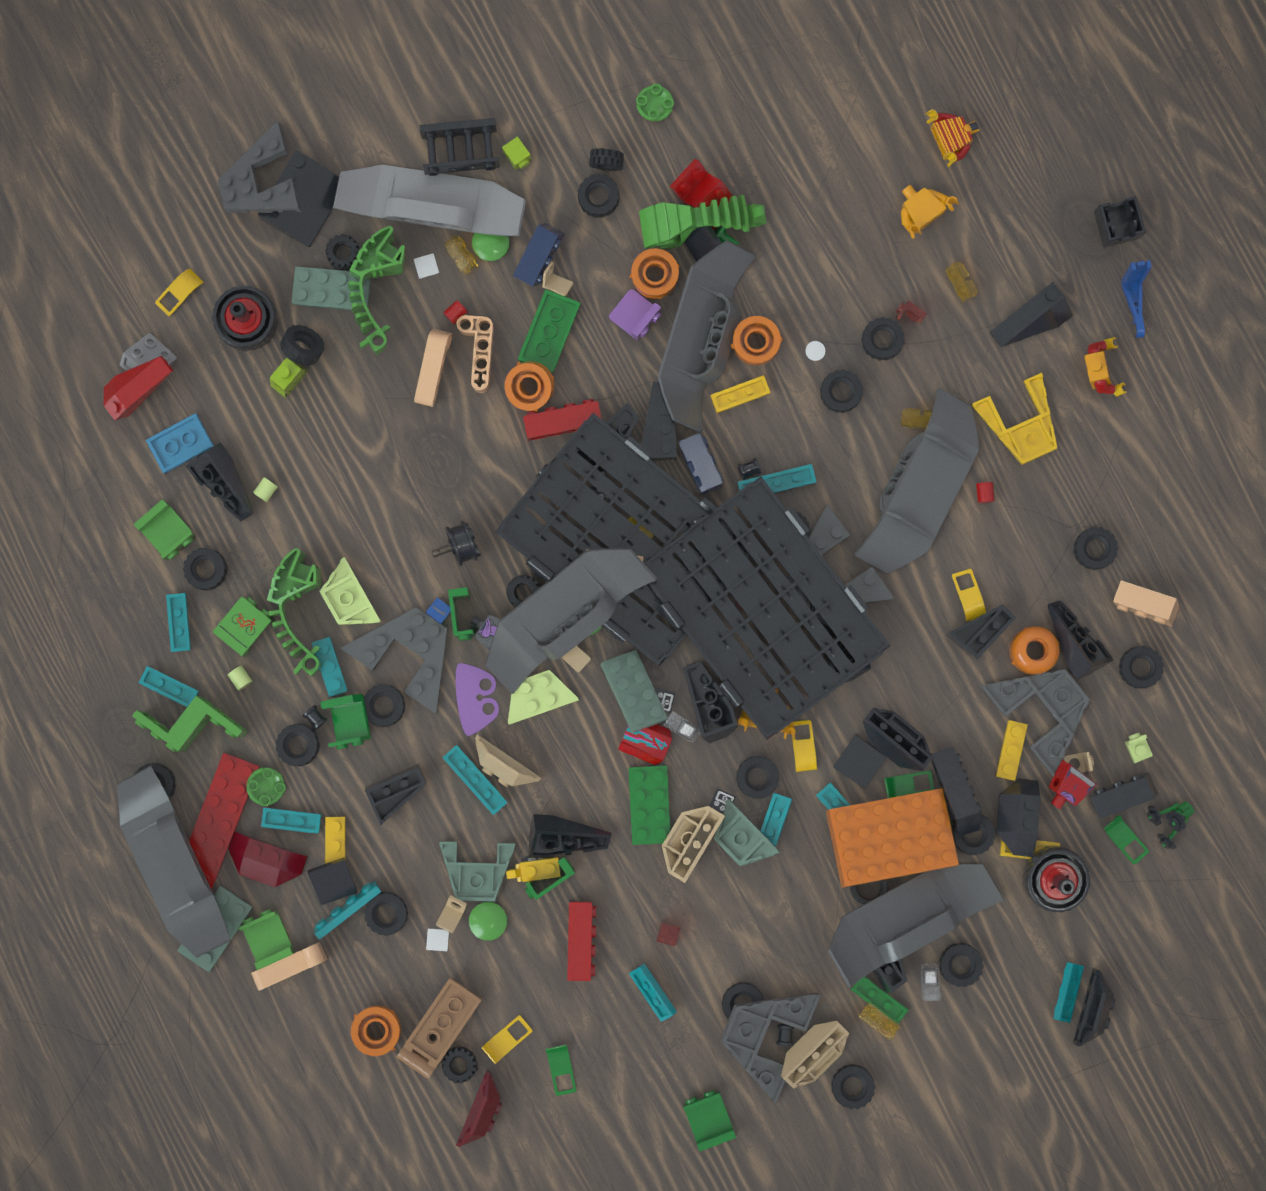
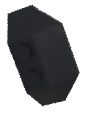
M872 708L862 721L869 743L898 767L923 771L932 760L933 755L930 753L925 737L894 711Z
M1018 779L999 794L996 833L1012 855L1033 857L1040 810V790L1037 780Z
M1094 968L1092 969L1073 1039V1044L1079 1047L1103 1034L1104 1030L1108 1029L1110 1024L1109 1012L1113 1010L1115 1005L1114 994L1101 971Z

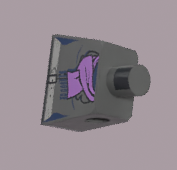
M489 614L484 621L475 615L470 623L472 627L478 630L475 638L490 650L496 628L501 619Z

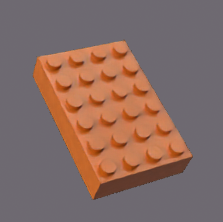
M943 788L826 811L841 888L959 865Z

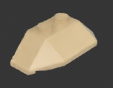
M478 734L476 735L475 740L479 762L483 766L482 771L490 776L493 774L498 776V782L508 787V785L517 786L538 782L542 779Z
M709 806L685 811L680 814L662 844L669 874L686 883L725 816Z
M838 1021L814 1025L786 1053L781 1077L793 1089L816 1081L842 1055L846 1039L849 1036L848 1031Z

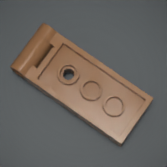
M450 977L396 1058L426 1079H429L482 1001V998ZM430 1034H435L437 1039L431 1040Z

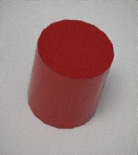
M458 300L443 312L453 325L457 323L461 316H465L468 313Z
M993 482L977 483V503L995 502Z

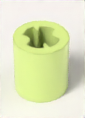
M264 477L253 493L268 502L278 486Z
M242 665L228 674V677L238 691L253 682Z

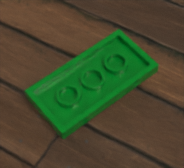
M545 289L518 356V361L541 363L553 374L581 303Z
M667 766L630 767L629 788L632 845L662 844L670 833Z

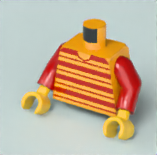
M933 109L926 112L925 115L930 117L926 121L927 124L934 122L930 129L941 151L943 160H949L947 166L950 167L953 163L964 159L973 141L971 134L979 131L977 122L973 121L966 124L962 116L957 117L954 114L938 113Z
M1116 337L1090 344L1087 348L1088 354H1085V361L1092 389L1101 394H1114L1115 396L1127 393V391L1122 389L1123 386H1126L1125 383L1122 382L1115 386L1111 384L1105 350L1118 347L1113 344V340Z

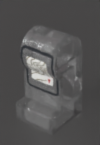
M674 711L663 725L692 744L695 743L701 733L700 729Z
M921 964V999L923 1001H941L938 964Z

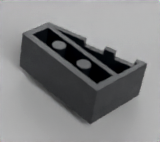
M419 764L365 788V793L380 826L426 785L427 781Z

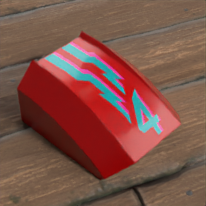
M656 724L632 733L629 726H627L618 750L657 765L666 756L672 741L671 732L669 729Z

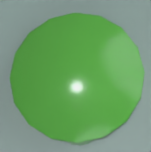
M653 84L644 88L638 94L636 105L638 112L646 120L661 121L672 112L674 101L668 90L660 84Z
M474 233L472 247L475 254L481 260L496 261L507 254L509 237Z
M269 767L259 768L249 776L246 784L250 799L262 806L272 805L277 802L286 789L282 775Z
M483 902L471 911L469 926L477 938L494 940L504 933L507 926V915L498 904Z

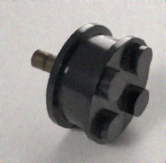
M461 521L460 525L453 528L445 527L449 544L431 551L434 558L452 551L459 567L463 566V562L471 559L477 561L478 557L481 556L478 546L472 540L475 539L474 533L469 527L468 522L465 523L464 521Z

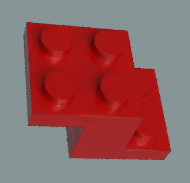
M694 159L669 186L684 205L693 208L700 207V203L704 202L705 206L709 207L711 200H716L717 206H719L722 198L727 197L729 203L730 197L733 196L722 180L709 174L697 159ZM711 226V227L713 228L714 232H715V230L718 228V227Z

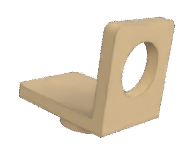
M551 261L544 271L542 287L566 296L573 286V282L553 274L554 262Z
M575 646L561 657L577 672H580L591 660L578 646Z
M1089 752L1067 755L1063 758L1067 763L1073 758L1078 759L1080 762L1078 770L1080 772L1093 771L1094 760Z
M450 895L436 926L453 933L465 911L467 903ZM452 902L459 904L461 907L456 906Z

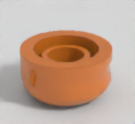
M657 248L648 249L640 253L634 260L629 278H632L634 287L643 296L661 299L670 294L676 287L680 265L677 264L674 257L667 251ZM652 266L660 267L664 272V277L658 282H652L646 277V271Z
M752 316L738 324L734 331L733 344L730 346L741 361L749 365L760 366L770 362L776 356L783 338L780 336L777 326L770 319L762 316ZM751 334H761L765 338V346L761 349L751 348L747 342Z
M519 361L517 366L506 376V396L515 407L521 410L538 411V408L544 406L553 395L554 376L541 363L532 361L521 363ZM525 377H531L538 383V390L535 394H528L524 391L522 381Z
M1026 627L1018 632L1010 643L1009 654L1011 664L1025 674L1038 675L1045 673L1056 664L1060 654V643L1054 634L1043 627ZM1030 642H1038L1043 647V655L1038 660L1031 659L1027 655L1026 649Z
M375 1005L362 1010L358 1015L354 1014L351 1037L359 1051L369 1056H381L389 1051L396 1050L394 1047L401 1035V1024L393 1010ZM371 1022H380L385 1027V1035L382 1039L376 1040L368 1035L367 1029Z

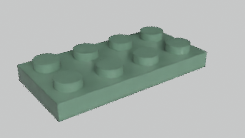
M295 266L291 304L352 311L349 293L360 292V290L350 291L348 289V282H359V280L350 275V271ZM371 278L367 279L363 284L364 299L367 307L369 304Z
M636 650L600 664L632 733L668 719Z
M220 886L214 897L232 940L239 927L243 924L242 921L247 918L253 909V906L225 887ZM231 941L198 958L182 944L177 951L207 972H211Z

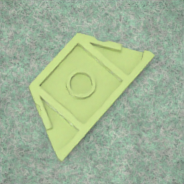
M345 557L342 558L335 571L330 575L327 583L320 590L338 625L380 623V618Z
M550 670L527 677L515 693L511 694L508 724L510 725L579 701V699Z

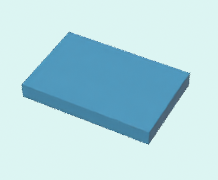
M197 413L146 440L163 474L214 447Z

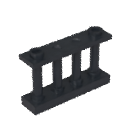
M495 118L419 125L421 138L427 140L429 164H423L425 175L437 176L439 173L480 169L492 171L500 168L499 158H493L491 134L497 132ZM474 134L484 135V159H474L472 139ZM463 135L465 137L467 160L455 161L453 138ZM444 137L446 138L448 162L436 163L435 139Z

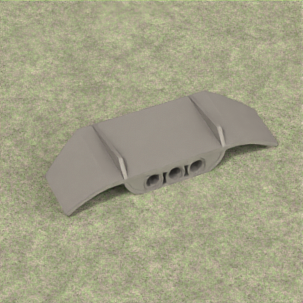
M381 164L342 171L333 208L373 218L498 236H520L526 200L494 181L439 173L437 176L425 175L422 170Z

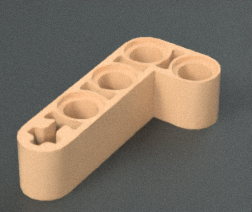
M461 316L457 320L459 332L465 336H475L471 384L477 393H484L490 386L494 326L488 317ZM463 322H470L471 327L464 330L461 328V324ZM488 323L490 328L487 331L480 330L481 324ZM481 342L489 344L485 350L479 349L478 346ZM481 360L487 362V366L483 369L477 367V363ZM479 374H482V380L485 383L481 387H478L476 384L480 381Z
M438 329L430 331L414 403L430 407L434 406L446 352L452 340V333Z
M318 942L256 970L251 975L258 991L328 959L321 943Z

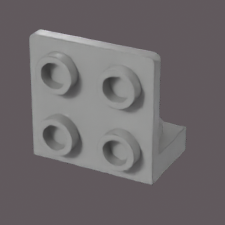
M148 333L123 352L120 366L127 371L159 356H163L170 365L177 357L151 333Z

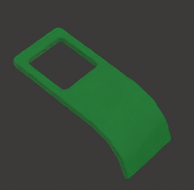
M931 771L884 778L888 798L935 790ZM928 774L930 789L915 791L913 776Z
M1121 815L1117 816L1104 828L1110 839L1133 865L1149 853L1146 846L1123 821ZM1134 839L1144 849V852L1135 860L1124 850Z
M567 1045L545 1049L556 1096L576 1092ZM570 1074L573 1088L558 1091L555 1077Z

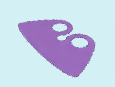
M459 663L456 669L458 711L462 728L465 734L470 736L491 723L499 713L498 703L494 699L483 698L481 701L476 699L478 694L483 696L492 694L496 688V681L491 674L480 668ZM485 678L489 679L492 683L491 688L487 691L480 688V681ZM485 703H492L495 710L492 714L486 715L483 712L482 708Z

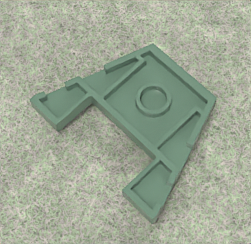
M440 841L439 845L455 898L461 901L495 902L512 857L515 843L497 844V863L457 862L458 842Z

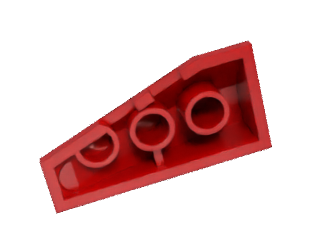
M159 356L114 376L104 387L103 406L114 420L129 417L173 372L172 368L163 356Z

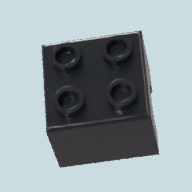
M1136 196L1126 198L1124 201L1110 205V203L1099 205L1094 211L1104 248L1141 239L1146 233Z

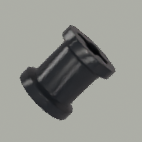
M756 458L745 464H737L743 480L756 473L758 475L761 474Z
M316 705L312 706L302 715L303 718H307L314 726V731L328 720L319 713Z
M778 1024L779 1034L776 1045L793 1046L792 1030L794 1027Z

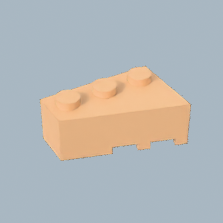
M1122 580L1113 600L1118 610L1124 612L1129 610L1134 612L1136 616L1147 617L1157 623L1171 627L1180 606L1177 598Z

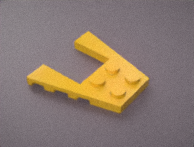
M1042 373L1024 380L1025 387L1039 415L1009 429L1005 428L990 396L972 403V407L1021 465L1057 450Z

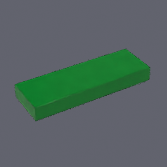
M863 977L850 988V990L896 1025L899 1024L908 1012L906 1007L867 977Z

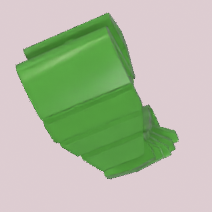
M739 195L738 199L736 196L730 197L729 203L727 197L721 199L719 206H717L716 200H711L709 207L705 206V202L700 203L698 208L663 202L639 211L644 249L660 246L662 250L679 248L697 227L724 226L726 229H729L732 226L735 230L742 229L744 232H749V227L767 224L764 205L751 204L746 206L744 195Z
M391 226L379 230L371 236V239H368L363 244L356 256L357 260H354L350 268V275L358 279L359 282H348V289L350 291L360 290V292H350L349 300L352 303L351 309L361 332L365 336L373 328L376 330L359 343L361 350L369 345L376 356L386 349L387 338L385 333L391 330V328L385 325L380 329L373 319L365 303L363 284L370 278L403 274L406 260L405 246L402 245L399 249L392 246L394 232ZM380 338L384 342L382 345L376 346L373 344V341Z
M295 548L284 557L280 563L281 566L277 567L274 577H272V589L269 590L267 600L279 604V610L269 611V616H281L282 620L272 623L274 629L285 626L287 629L276 634L279 640H283L289 635L293 638L282 644L285 650H290L296 643L299 645V647L289 653L293 658H298L303 650L307 653L293 670L295 675L304 669L310 676L314 677L321 668V660L315 655L321 648L315 646L310 651L299 640L288 622L285 605L289 600L294 601L296 597L300 598L303 594L321 587V569L314 564L311 567L304 565L303 561L306 554L300 549ZM310 659H314L316 666L310 670L307 667V662Z

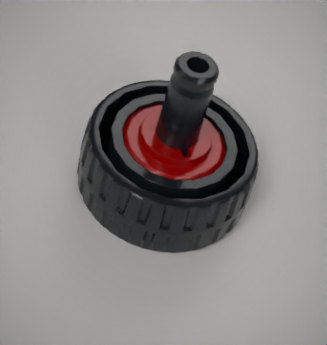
M241 285L225 291L219 297L213 309L212 320L217 334L227 345L237 350L253 351L262 348L273 338L277 330L278 313L272 300L263 291L252 286Z
M1047 846L1034 853L1033 857L1026 862L1022 876L1023 886L1030 899L1042 909L1055 913L1070 911L1083 902L1090 888L1089 869L1083 859L1072 850L1059 846Z

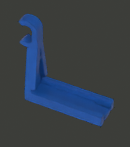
M1150 260L1131 263L1121 280L1122 289L1133 316V324L1136 326L1135 338L1145 337L1142 316V283L1152 268Z

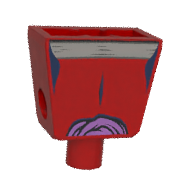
M1062 760L1049 784V788L1056 793L1051 804L1059 810L1066 801L1077 806L1097 783L1071 764Z

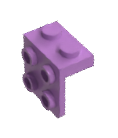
M630 289L610 313L609 319L638 341L640 337L644 338L650 330L648 327L651 323H656L662 315L660 313L661 307L657 303H650L635 290Z

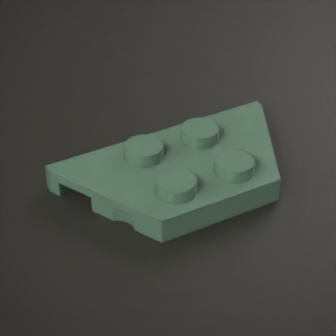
M727 799L723 813L725 817L716 830L714 840L729 856L742 867L779 854V849L730 799Z

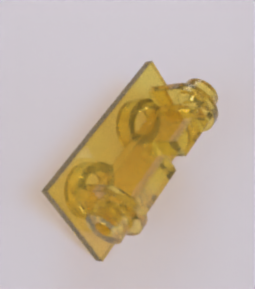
M450 236V240L444 243L446 245L445 249L452 259L459 256L455 264L460 272L467 275L471 272L470 269L479 268L476 264V258L467 250L465 241L459 236Z
M960 261L954 262L945 269L962 303L970 297L973 298L978 295L976 292L978 290L972 279L968 281L964 279L969 276L964 263L961 264Z
M903 409L901 413V426L926 429L932 411L924 410L923 415H920V409Z
M871 1002L858 1015L860 1019L888 1040H892L896 1035L895 1032L901 1027Z

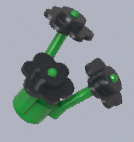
M1185 801L1181 804L1176 802L1173 806L1159 812L1154 806H1148V819L1155 826L1161 825V815L1168 813L1166 815L1167 820H1169L1168 825L1173 827L1174 830L1168 837L1164 834H1158L1157 837L1164 848L1176 849L1177 846L1172 838L1177 832L1186 828L1185 823L1194 814L1193 807Z

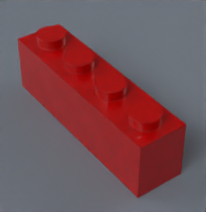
M594 399L583 401V404L575 405V403L566 404L561 409L550 407L541 413H538V411L527 412V415L523 416L528 441L576 432L592 413L601 418L598 401L594 402Z
M569 901L567 981H591V976H595V965H592V957H595L596 945H592V937H596V926H592V918H596V906H593V902Z

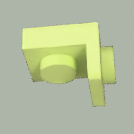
M1138 732L1128 736L1130 740L1125 741L1133 763L1153 756L1146 741V734L1140 735Z

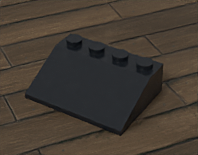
M296 150L275 186L292 179L295 182L302 212L284 210L283 213L278 211L272 213L258 212L257 215L263 222L310 248L333 209L339 177Z

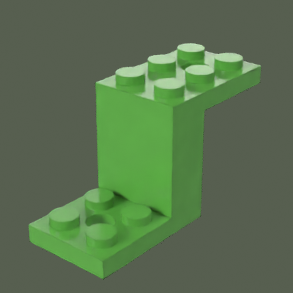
M195 696L170 730L145 711L136 710L132 715L136 719L135 723L143 729H150V734L157 740L161 739L167 742L165 746L173 752H186L209 720L217 726H224L226 728L225 732L233 738H244L249 732L204 697Z

